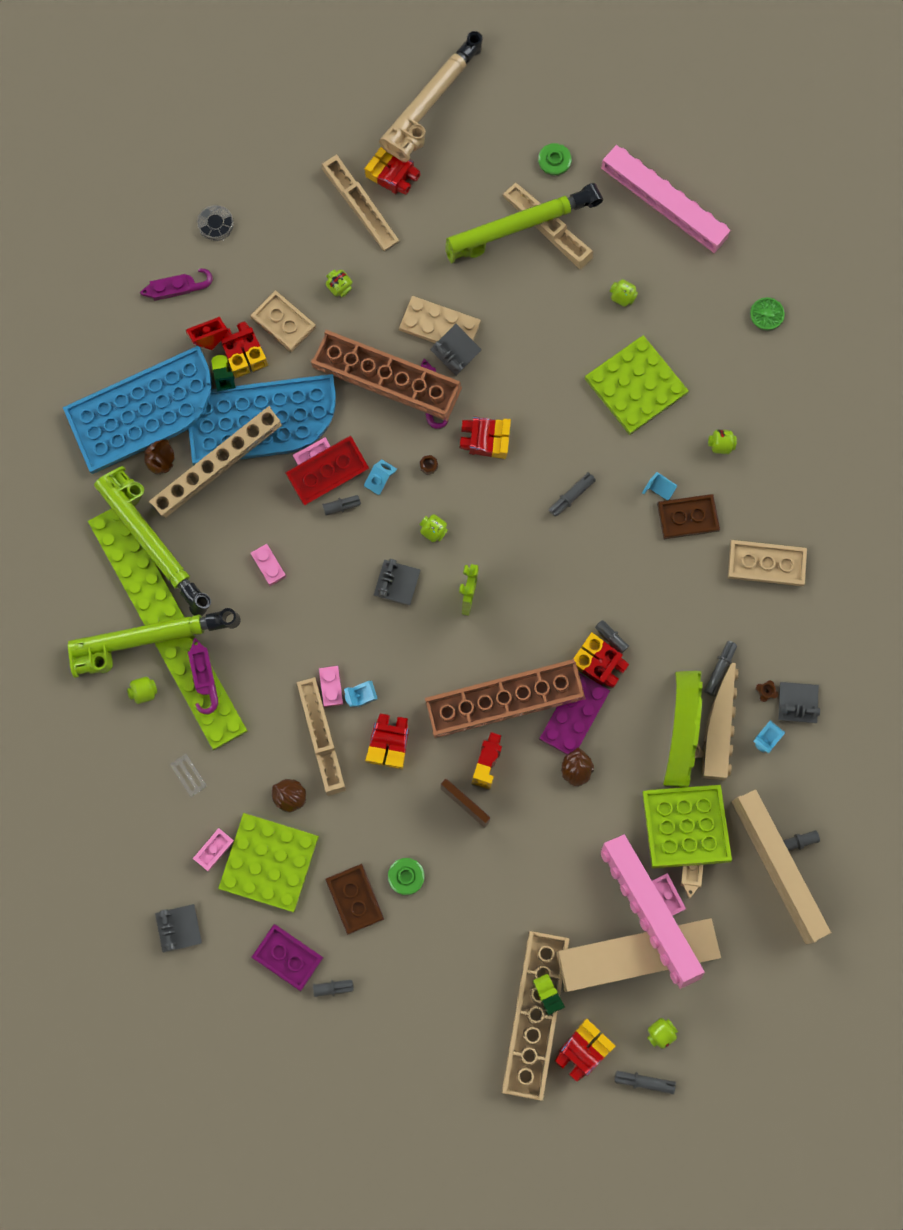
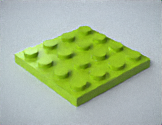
M644 335L588 373L584 378L629 435L689 392Z
M721 785L643 790L642 795L652 869L731 863L732 857Z
M243 813L218 889L294 913L319 836Z

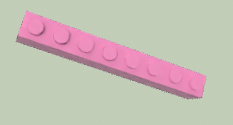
M616 145L603 159L601 169L714 254L727 240L731 230L725 223L716 220L710 212L704 211L698 203L688 199L682 191L676 190L667 180L660 178L654 170L645 167L639 159L629 155L626 149Z
M625 834L604 843L601 857L610 866L613 878L618 880L622 894L629 899L631 910L633 913H637L642 929L649 934L651 945L657 948L660 960L669 969L673 983L677 984L679 989L700 980L705 971Z

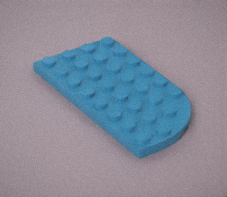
M196 346L63 407L89 472L94 474L146 450L156 441L168 440L189 429L201 417L208 405L212 388L210 369L200 346Z
M333 374L241 385L222 391L211 389L210 399L205 411L196 423L189 428L192 464L198 463L268 406L271 407L274 414L281 421L282 426L241 459L287 454L310 446L325 433L334 416L336 394Z

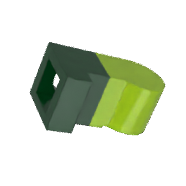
M224 355L214 356L211 363L217 391L236 388L233 372L229 369L227 357Z
M548 973L533 980L547 1016L565 1008Z

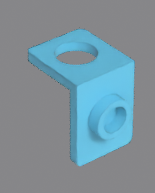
M380 460L373 466L364 486L380 495L387 480L396 472L397 468L384 460Z
M656 472L649 480L642 494L651 489L664 499L669 500L677 485Z

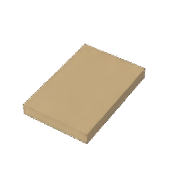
M276 290L250 315L251 319L290 352L316 328V324Z

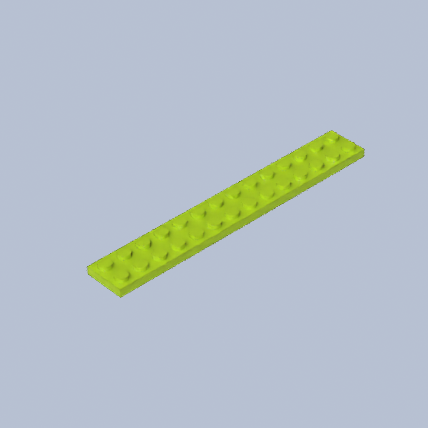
M111 508L89 520L90 527L144 625L185 618L154 561ZM195 635L155 643L213 750L248 732L213 668L212 671L218 696L217 709L210 714H202L197 710L196 703H199L201 708L207 709L211 706L209 695L199 694L195 689L188 651H190L193 640L196 638Z

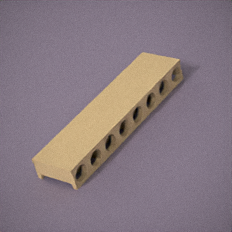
M268 406L153 497L149 503L156 508L161 516L164 515L167 518L282 426L281 421L274 414L271 407Z
M755 789L734 799L732 804L805 944L817 942L816 940L830 934L831 931L757 790Z
M712 918L678 925L699 963L721 958ZM647 932L555 952L559 961L564 992L669 970L667 966L662 964L660 954L657 948L651 945L650 936Z
M529 931L502 1093L543 1100L557 1012L547 1016L533 980L548 973L554 988L560 996L563 979L555 952L568 949L570 938Z

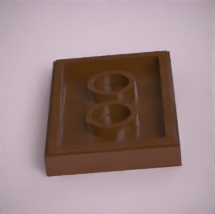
M713 494L657 502L663 539L720 531Z
M444 779L440 789L485 828L490 821V816L448 779Z
M362 864L325 879L347 935L384 920Z

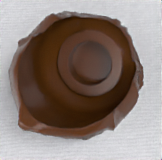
M168 440L156 441L145 450L144 461L152 473L161 475L169 472L173 467L172 462L175 459V455Z
M577 747L563 759L561 768L562 778L575 787L582 786L590 780L591 773L594 771V765L591 758L582 749Z
M285 779L273 785V802L282 811L291 813L301 809L306 803V790L300 782L294 779Z

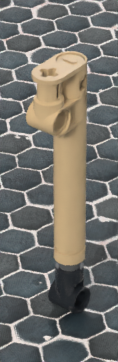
M477 31L468 33L467 40L457 50L456 54H453L380 138L379 144L385 151L403 162H408L410 154L424 146L425 128L418 122L465 69L466 63L481 52L483 40L481 33Z

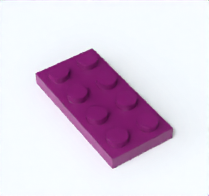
M580 673L579 676L585 700L558 706L539 740L566 755L580 747L610 692L609 689Z

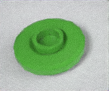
M551 143L541 149L538 155V163L545 173L560 175L569 169L571 154L565 146Z
M766 297L757 300L752 305L750 316L752 322L758 328L774 330L783 322L785 312L780 302Z
M411 858L396 860L388 871L390 887L401 895L416 893L424 882L422 866Z

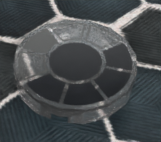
M208 206L198 215V229L206 239L208 238L212 241L223 240L230 235L234 227L232 214L223 206Z

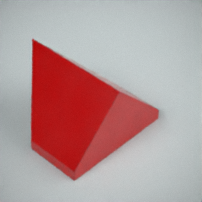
M220 317L186 329V333L194 345L212 351L228 332Z

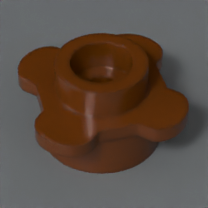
M769 680L764 684L756 686L762 702H766L770 698H777L778 692L773 681Z

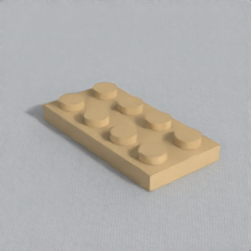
M412 296L399 331L436 343L456 323L474 341L481 320Z
M731 540L728 578L804 586L807 548Z

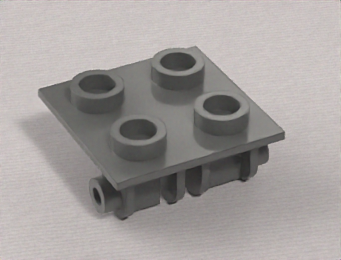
M455 323L430 350L457 376L482 349Z
M394 559L384 560L374 596L410 605L421 570L396 563L397 561Z
M780 682L778 720L817 723L818 716H820V708H818L819 685Z
M194 904L170 910H161L155 913L163 953L202 944Z

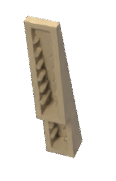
M336 154L322 163L323 172L383 251L398 243L399 239L359 182L354 180L338 155Z
M517 183L513 184L503 193V197L519 212L541 204ZM559 218L535 226L580 270L593 259V250L567 230V225Z
M316 678L297 682L326 794L330 796L344 792L346 788Z

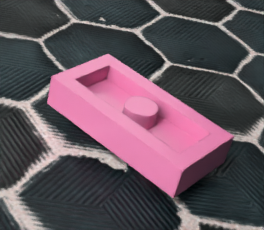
M326 437L292 456L296 464L299 465L329 448L330 444Z
M267 544L251 552V556L269 586L286 578L284 571Z
M338 666L319 668L324 707L343 705Z
M218 828L193 859L209 872L234 843V840Z
M668 873L652 881L672 916L686 909Z

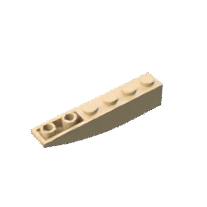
M736 663L729 665L711 706L704 737L701 778L726 780L731 775L732 766L729 764V756H732L733 753L730 737L734 736V726H731V723L736 713V707H733V699H736L737 688H734V681L738 679V669H735Z

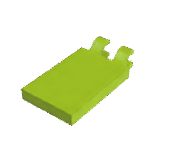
M471 564L470 568L468 565L464 566L463 574L468 576L466 586L460 584L459 593L464 595L462 615L469 616L479 565Z

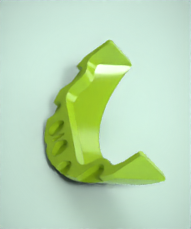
M701 671L675 672V713L668 764L663 782L664 786L683 788L688 787L690 784L691 770L694 767L695 751L698 745L702 710L701 693L703 682H700Z

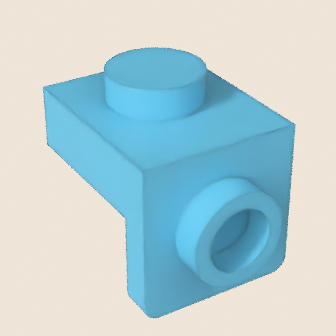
M372 681L364 682L353 688L347 687L344 689L345 700L350 707H360L378 699Z
M769 721L754 739L756 748L761 752L766 751L769 754L785 732L772 721Z

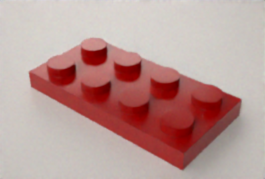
M350 435L286 471L285 474L302 504L306 505L366 471L369 467Z

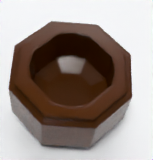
M432 455L423 456L420 460L421 471L426 475L434 474L438 468L437 459Z

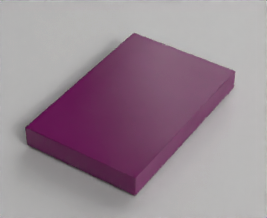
M273 924L251 958L299 991H302L324 957L276 924Z

